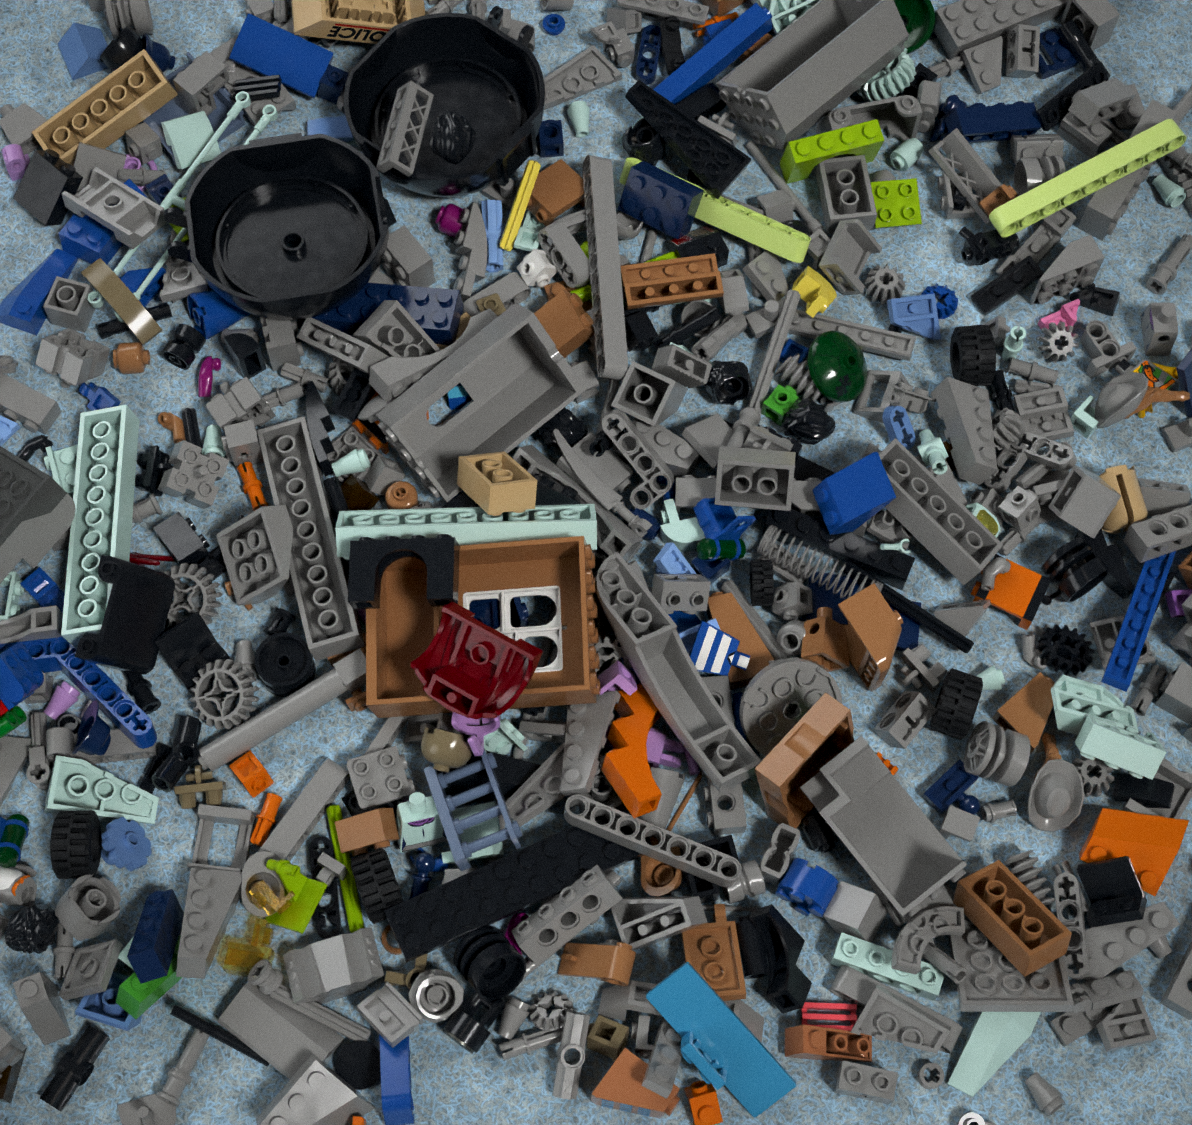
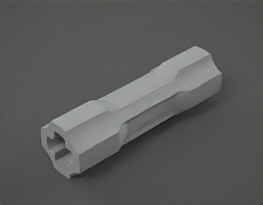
M728 315L708 336L701 338L693 345L691 350L693 355L709 362L718 354L722 347L733 338L739 336L747 328L748 323L745 315Z

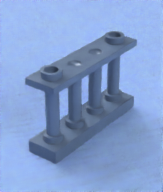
M485 748L483 755H481L482 759L449 773H438L437 770L433 769L434 765L423 769L454 861L460 871L471 868L468 858L472 857V853L511 838L516 849L522 847L519 841V837L523 836L517 821L512 822L493 769L498 767L492 752L487 753ZM486 769L490 782L453 797L451 795L446 796L444 788L448 787L449 783ZM491 792L495 793L498 805L461 820L459 818L454 819L452 811L456 810L457 806ZM497 816H503L507 828L467 843V841L462 842L460 834L464 833L465 829Z

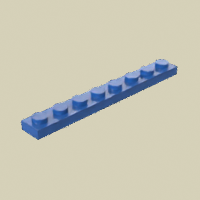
M1176 551L1143 563L1101 682L1127 692Z

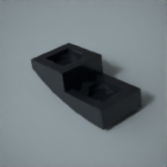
M1117 774L1113 797L1115 801L1127 802L1131 798L1136 802H1142L1146 808L1170 809L1175 786L1173 783L1156 778L1152 780L1143 776L1142 779H1139L1131 774Z

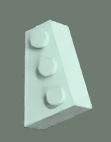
M1091 715L1087 716L1075 740V744L1082 756L1090 760H1095V758L1103 760L1107 766L1118 770L1119 767L1126 769L1129 774L1136 778L1142 779L1144 776L1153 780L1166 754V750L1154 733L1147 732L1145 736L1135 733L1136 729L1128 726L1127 729L1116 726L1115 722Z

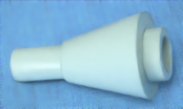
M994 665L976 675L982 678V690H1002L1001 684L1005 683L1002 670H996Z

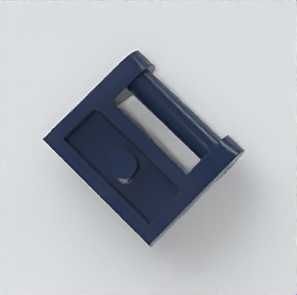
M1056 28L1040 33L1039 48L1050 63V65H1047L1039 53V74L1042 79L1077 65V60L1058 35Z

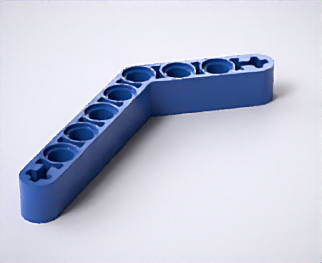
M57 637L22 641V644L41 671L44 673L62 671L92 702L94 700L99 702V709L137 747L145 749L154 745L157 740V733L150 717L95 663L75 657L77 648L71 645L65 638ZM18 642L0 644V653Z

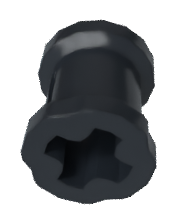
M275 608V615L270 625L264 628V632L268 636L281 632L286 633L290 623H293L296 617L284 609Z

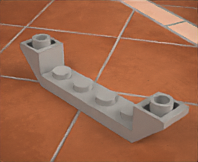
M630 980L628 986L614 985L603 989L598 1016L601 1015L625 1021L627 1010L662 1016L646 998V994L657 984ZM741 999L724 1001L762 1043L764 1018Z

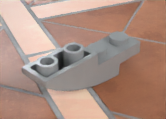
M474 202L468 207L463 208L459 221L463 223L454 241L457 244L455 252L462 256L458 264V268L461 269L460 274L455 280L453 290L460 291L463 302L471 297L474 283L479 282L485 277L487 266L485 225L479 206Z

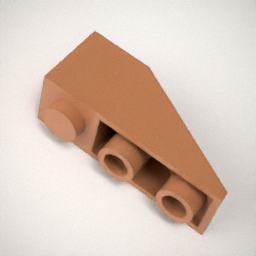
M804 1024L785 1028V1057L811 1060L872 1062V1036L862 1033L857 1035L847 1030Z

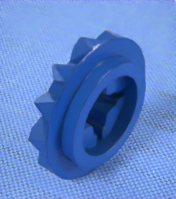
M937 283L931 287L927 286L921 295L935 293V299L936 297L939 299L945 298L943 304L940 302L936 303L938 319H945L953 315L958 305L955 290L951 291L947 285L939 286Z

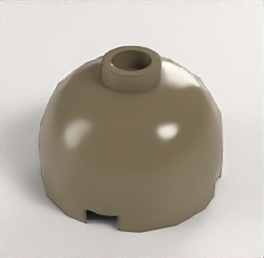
M428 727L424 728L421 738V751L424 758L434 764V770L449 773L450 768H460L470 760L473 752L469 744L465 742L463 735L440 729H434L432 734L429 733L430 729Z

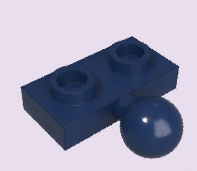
M959 759L924 792L922 797L940 814L945 812L957 800L959 802V809L975 815L980 810V802L975 796L966 795L964 792L979 777L967 773L964 763Z

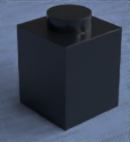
M643 310L625 317L626 342L629 352L637 348L639 351L649 348L652 345L651 341L658 334L646 311Z

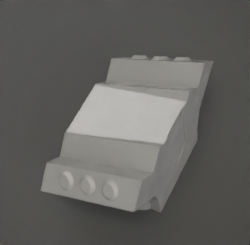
M361 928L353 933L334 936L309 944L302 949H293L283 955L294 1004L313 1001L324 1004L365 991L368 984L384 976L372 928Z

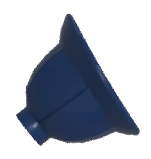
M145 33L142 36V41L146 52L157 63L162 72H165L166 69L172 70L175 65V56L170 55L169 50L164 45L151 40L149 35Z

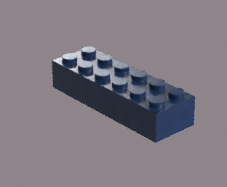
M367 283L357 295L345 304L328 313L311 317L354 337L353 334L384 300H397L435 344L449 346L456 341L464 305L459 290Z

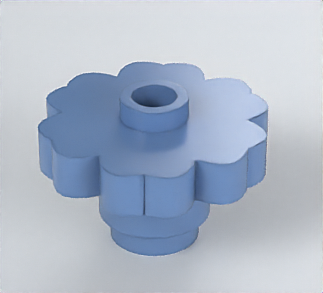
M124 817L114 819L108 823L106 831L101 834V856L107 864L115 865L119 869L126 867L130 872L146 865L147 857L152 854L150 840L144 837V828L135 820L128 822Z

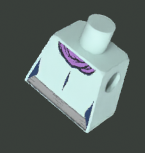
M415 792L409 796V801L397 805L396 824L400 838L397 841L400 853L448 842L433 796L425 797L423 793Z

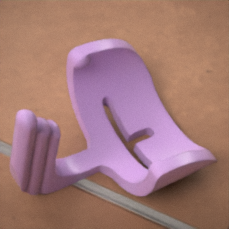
M453 712L451 723L458 732L472 735L467 740L474 756H481L484 752V736L496 731L500 727V715L496 718H482L484 726H468L480 725V719L467 718Z

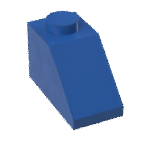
M163 267L160 268L140 296L141 299L139 301L144 307L164 286L162 280L166 270ZM153 268L127 271L119 278L133 293L137 291Z

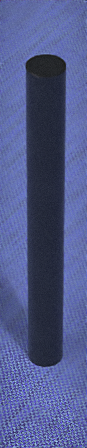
M176 1004L173 1007L170 1015L268 1067L269 1063L237 1037Z

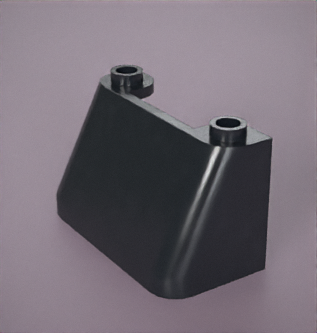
M101 555L98 574L102 581L113 584L100 635L94 633L84 635L78 643L75 657L111 669L136 674H147L154 668L159 648L154 641L164 632L175 589L174 579L165 573L112 556Z

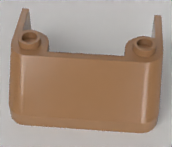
M875 583L838 604V607L848 621V625L843 626L846 629L849 662L871 692L879 688L883 683L902 631L901 624H903L900 614L896 610L892 611Z

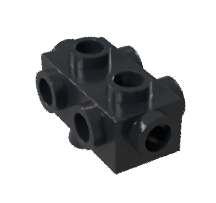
M966 227L959 231V234L966 240L961 251L962 258L965 263L968 262L969 266L983 265L994 258H1005L1013 252L1014 247L1019 246V238L1016 233L1003 238L996 229L986 233L979 232L976 235Z

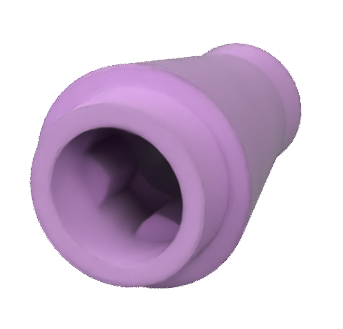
M63 681L61 685H57L43 712L56 721L60 715L79 700L77 697L81 692L66 681Z

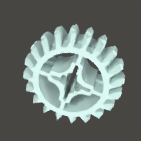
M905 52L901 53L857 89L859 96L865 102L888 99L893 96L896 97V94L903 92L904 88L910 86V82L914 80L916 75L912 58Z

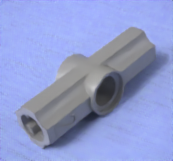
M566 1011L561 1044L557 1050L558 1061L552 1096L568 1100H576L581 1068L585 1061L584 1050L590 1020L589 1014ZM570 1048H575L578 1051L577 1058L572 1062L565 1061V1052Z

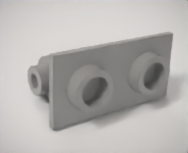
M900 382L899 385L888 383L889 386L894 387L893 392L889 396V401L893 406H902L907 410L921 414L927 410L929 400L936 402V400L928 396L929 391L915 387L913 391V386Z

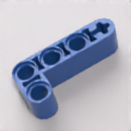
M379 1034L381 1099L385 1124H414L409 1035L392 1048Z

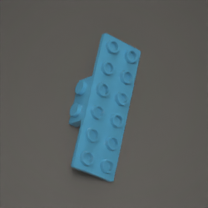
M685 962L646 994L647 1000L682 1037L680 1049L683 1058L689 1064L693 1063L699 1069L700 1076L707 1084L711 1083L717 1090L725 1085L753 1117L759 1116L796 1087V1081L689 962Z

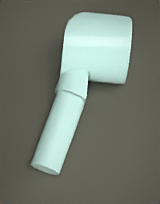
M902 539L893 544H880V549L896 550L908 554L911 550L905 551L902 544L908 543L910 540Z

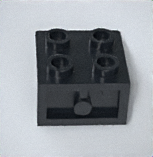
M198 612L193 613L154 641L177 677L188 690L196 685L192 679L200 677L198 670L206 669L207 663L213 662L215 664V661L218 659H223L224 662L226 659H230Z
M1128 856L1077 866V872L1091 903L1087 916L1090 928L1143 919L1147 899Z

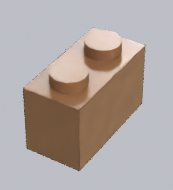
M378 808L335 821L341 853L352 852L353 857L367 854L368 848L374 847L375 850L388 848L391 841L400 839L393 808Z

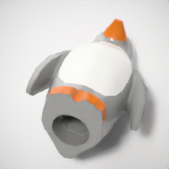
M16 864L15 867L9 868L0 866V908L3 907L2 903L8 906H30L32 903H35L37 885L32 877H35L37 872L34 869L23 864Z

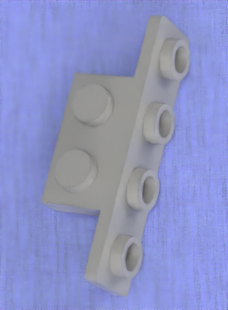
M617 0V5L620 7L642 11V18L661 22L666 17L676 16L679 19L680 27H684L685 21L704 25L709 12V6L684 0Z

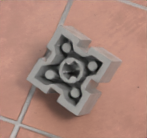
M67 328L60 331L58 336L52 334L42 338L35 365L43 368L48 374L57 375L59 373L60 378H62L60 385L64 388H69L70 385L77 386L102 375L110 348L95 340L89 341L85 339V335L72 328Z
M247 377L235 381L231 386L228 382L222 383L220 389L224 395L222 393L217 394L206 404V407L223 431V426L252 419L255 427H261L276 416L261 393Z
M183 440L175 444L168 461L174 466L164 472L158 490L174 497H179L183 494L187 495L185 502L202 509L208 508L213 505L219 487L214 485V482L223 478L229 460L212 452L202 455L200 454L201 447Z

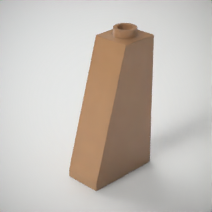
M716 592L708 598L706 611L708 619L716 618L722 631L740 641L737 651L750 655L746 670L731 665L728 673L730 690L746 687L760 670L769 665L768 661L774 660L733 594L731 592L725 594L724 592Z

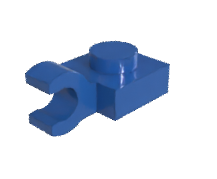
M85 382L82 383L78 390L90 400L87 407L91 411L119 406L121 403L105 387H98L90 382L89 386Z

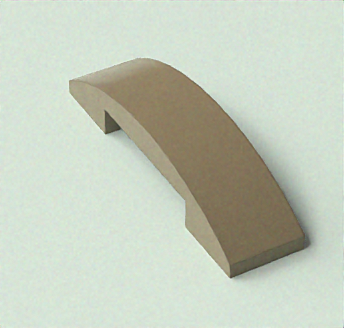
M101 258L81 272L83 277L96 292H99L142 345H145L162 331L135 295Z

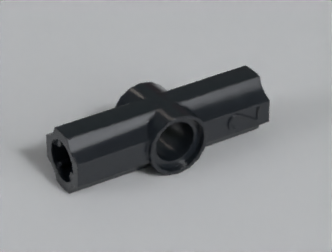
M89 1025L74 1048L66 1052L56 1068V1075L40 1099L62 1112L78 1086H82L94 1069V1062L110 1038Z

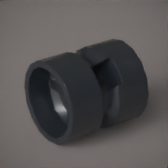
M179 324L172 335L173 340L168 341L161 354L172 365L188 370L196 358L195 354L200 352L206 339L193 327Z

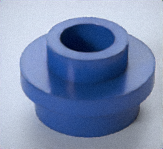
M558 14L547 15L543 20V29L549 35H558L565 28V20Z

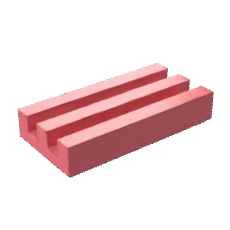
M805 1002L803 1008H801V1025L851 1031L857 1021V1004ZM807 1009L850 1011V1015L807 1013ZM807 1020L850 1021V1026L807 1024Z

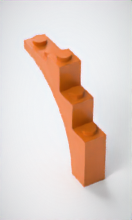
M641 683L637 684V690L630 696L624 690L618 691L621 697L619 703L615 704L614 709L620 717L612 722L607 737L614 749L606 753L601 771L633 818L655 811L662 796L648 764L646 747L648 733L662 715Z

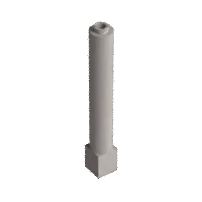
M359 648L334 663V669L200 748L199 752L201 755H199L198 761L203 769L209 768L211 771H215L349 690L352 693L365 685L366 656Z

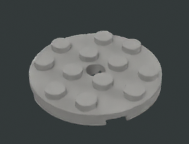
M788 658L766 666L752 678L741 699L740 722L745 736L760 753L765 756L768 755L825 692L842 704L841 692L836 681L820 665L806 659ZM789 703L796 704V712L790 716L785 715Z

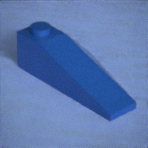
M56 249L3 299L0 304V323L37 336L47 318L43 306L56 276L68 279L79 258L63 250Z

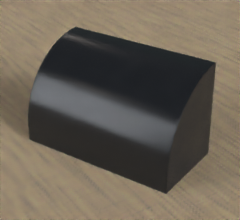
M242 333L224 336L230 358L243 378L247 377L250 379L266 370L261 348L256 340Z

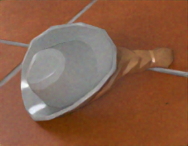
M1128 372L1116 376L1101 389L1095 405V419L1099 422L1097 428L1109 427L1123 419H1128L1133 414L1146 409L1153 402H1183L1189 400L1190 393L1183 390L1171 391L1159 387L1148 386L1149 379L1143 373Z
M1045 732L1042 736V742L1045 747L1046 759L1043 766L1036 772L1030 786L1028 814L1029 821L1036 829L1054 832L1069 827L1080 815L1085 794L1083 780L1074 764L1061 758L1056 748L1055 736Z

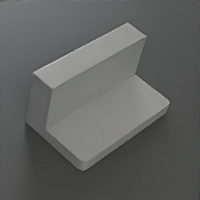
M1138 478L1148 512L1147 516L1162 515L1171 512L1175 508L1188 506L1191 493L1187 485Z

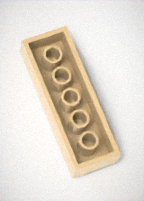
M143 49L32 131V134L43 150L50 149L60 155L59 158L65 163L74 166L79 142L105 149L122 137L125 131L138 125L176 97L178 93L157 63Z

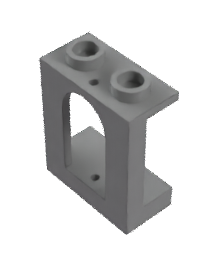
M199 804L197 815L200 818L192 863H188L187 867L189 870L191 868L242 872L244 864L248 859L251 844L250 838L255 822L253 811ZM214 822L240 825L234 860L230 867L208 864Z

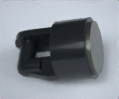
M475 992L473 996L464 1001L444 1026V1033L470 1053H477L491 1034L488 1029L503 1010L505 1001L501 998L487 1001L480 998ZM482 1005L488 1011L478 1023L472 1017Z

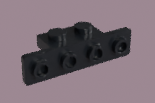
M1096 62L1036 111L1043 131H1049L1070 112L1068 109L1073 103L1071 100L1077 91L1109 80L1102 62Z

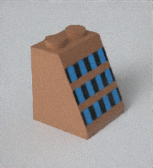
M624 1048L592 1092L591 1102L603 1107L661 1119L665 1113L670 1116L681 1099L677 1096L680 1088L673 1084L672 1091L666 1099L641 1086L648 1064L627 1048Z

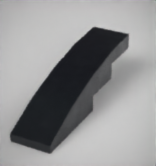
M354 368L331 410L333 413L355 422L362 408L371 400L376 392L369 384V374Z
M312 380L308 382L307 424L312 446L326 477L334 473L327 454L335 450L327 433L335 430V427Z

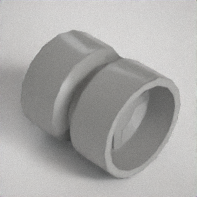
M755 859L741 863V874L733 886L722 887L729 904L744 900L746 894L754 897L766 892L764 879ZM730 868L721 870L726 877L734 876V872Z

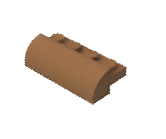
M715 253L620 266L624 291L623 297L627 310L719 298L724 295Z

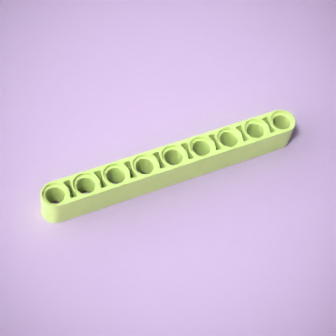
M1173 119L1164 120L997 207L990 213L989 221L1001 237H1009L1181 147L1187 137Z
M633 157L625 159L619 180L621 184H626L631 167L640 163L639 159ZM684 180L704 190L695 218L792 262L802 263L804 261L811 241L808 235L722 196L717 199L711 191Z

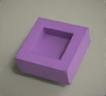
M1192 589L1174 590L1165 593L1171 618L1185 617L1182 604L1192 594Z

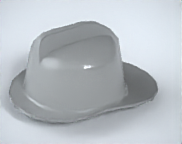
M256 852L247 859L243 867L241 882L242 903L246 910L254 916H271L283 904L285 886L276 871L269 870L266 867L267 861L271 858L278 861L281 860L272 852Z

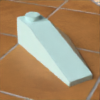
M979 1012L947 1084L973 1097L1031 1036L1041 1012Z

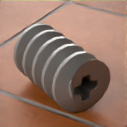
M800 354L793 357L790 356L777 369L775 374L783 372L782 381L790 378L788 385L791 387L798 385L796 388L797 394L805 392L802 399L812 398L816 402L822 396V393L814 384L809 369H805L807 361L798 363Z
M1033 850L1007 859L1004 865L1007 868H1012L1010 871L1045 906L1055 901V898L1045 897L1051 891V888L1041 887L1047 878L1037 877V874L1043 869L1042 867H1033V864L1039 860L1038 857H1029Z

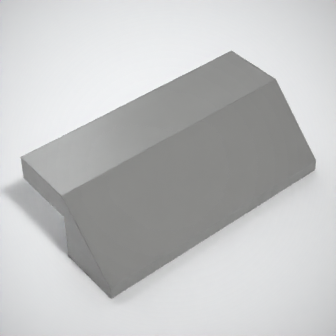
M250 982L242 987L217 1021L288 1079L294 1076L312 1054L325 1062L340 1047L344 1040L334 1030L274 1000L269 995L262 994L259 991V986H254Z

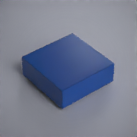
M788 339L782 349L779 361L784 363L790 356L793 357L800 354L798 363H801L808 356L809 348Z

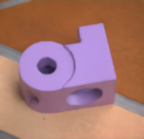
M18 144L7 145L1 151L6 169L12 181L22 179L30 162L29 155H24L22 147Z

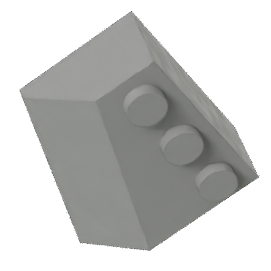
M312 1054L256 1118L257 1125H349L353 1122V1116L362 1117L376 1107L316 1055Z

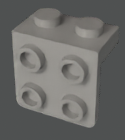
M397 746L347 761V769L359 807L363 810L398 799L401 802L409 801V796L415 793L413 781L411 778L407 779L404 771L408 769L404 754L399 755Z

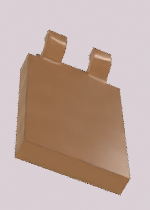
M725 903L714 904V923H705L681 933L685 962H689L723 1001L746 999V988L735 921H727Z

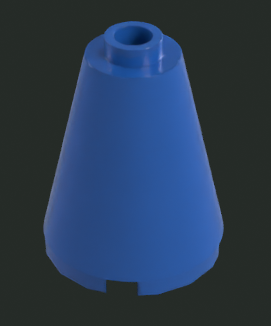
M215 291L193 292L189 294L190 296H187L190 318H194L197 323L194 328L205 339L212 338L251 314L233 306Z

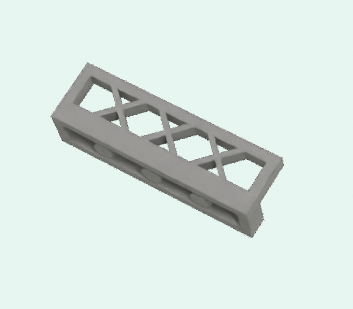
M409 81L398 88L376 166L383 173L394 167L405 175L410 176L415 168L434 95L413 81ZM416 94L425 99L424 105L419 107L415 98ZM411 113L416 114L419 121L418 126L414 127L410 118ZM408 132L413 139L412 146H408L405 139V134ZM400 153H405L408 160L407 166L398 161Z
M956 128L928 152L962 195L967 197L966 200L985 224L990 222L989 217L978 203L1002 184ZM939 148L945 152L947 158L943 157L938 150ZM955 168L960 171L961 176H958V174L955 172ZM969 186L975 190L976 195L969 190Z

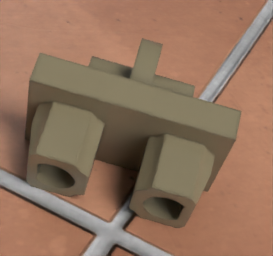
M196 765L195 773L186 774V782L196 781V784L174 786L175 795H179L182 809L197 808L196 793H206V805L218 806L222 805L223 790H226V782L204 783V780L213 779V771L203 772L202 766Z

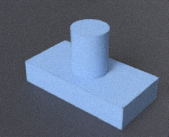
M673 542L666 543L653 560L656 563V574H696Z

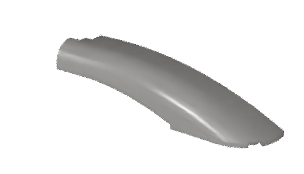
M618 552L613 553L601 564L596 576L595 588L601 606L626 657L669 727L721 794L734 791L737 784L756 775L755 768L761 762L760 758L733 726L712 696L692 662L676 630L677 625L622 556Z

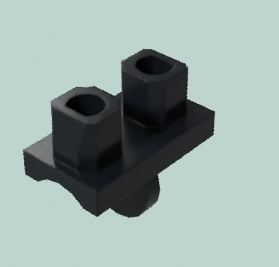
M157 445L151 446L150 452L140 454L139 463L143 469H146V472L136 476L135 486L141 491H149L159 497L163 494L162 491L158 490L165 471L173 468V466L168 462L170 456L161 452Z

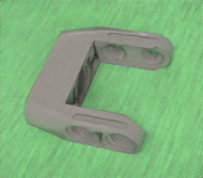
M585 209L559 218L541 229L538 233L541 247L570 288L591 284L589 259L572 236L587 230ZM619 254L620 266L631 264L626 256Z

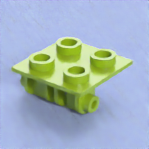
M917 178L870 182L877 212L875 228L922 224Z

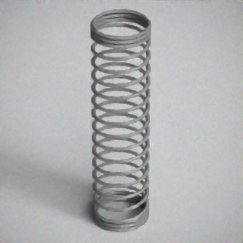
M773 525L768 527L758 545L757 553L764 556L769 552V560L776 556V563H780L783 560V567L790 564V571L797 568V575L802 574L805 570L804 579L809 578L812 574L811 582L814 583L820 577L819 587L826 583V590H830L834 585L833 594H837L841 590L840 598H844L847 594L848 598L851 597L861 572H858L852 584L843 595L853 568H851L840 587L836 590L839 579L846 567V564H844L833 583L828 587L839 560L836 561L828 576L821 583L832 556L828 558L823 569L814 579L816 570L825 553L821 554L816 565L807 575L811 561L817 552L816 548L807 564L799 572L810 544L806 547L800 560L792 568L803 541H800L795 553L785 564L789 550L796 537H793L788 549L778 560L781 548L789 534L786 533L779 548L770 557L773 546L782 530L778 531V527ZM868 575L865 576L864 580L862 581L861 585L859 586L855 594L863 589V586L868 578ZM874 579L871 582V584L875 583V585L881 592L883 588V583L881 584V582L879 581L875 582Z

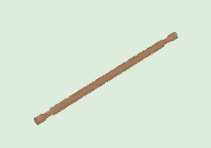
M701 771L666 830L671 831L702 779Z

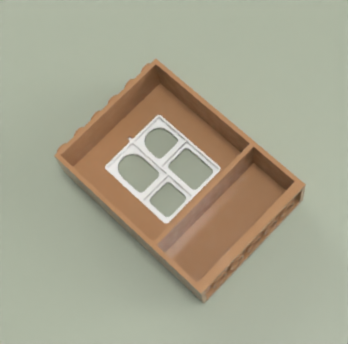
M584 536L460 546L458 605L470 611V603L474 600L498 599L500 602V626L495 630L515 641L519 639L525 641L529 637L542 636L552 639L557 645L558 653L554 662L548 666L536 668L530 682L509 709L597 703L596 695L601 694L600 679H597V673L595 672V669L600 668L599 654L596 653L594 646L595 643L599 642L598 629L595 628L593 620L598 615L597 604L594 602L592 593H596V579L593 577L591 569L595 568V554L592 553L591 544L587 545ZM401 558L386 568L381 579L380 608L366 609V706L378 718L453 713V711L446 709L432 699L423 690L424 685L415 674V669L410 667V663L428 648L436 635L443 606L432 607L426 599L427 567L424 562L416 558ZM541 595L547 596L554 601L556 615L548 624L516 628L511 626L510 602L512 598Z

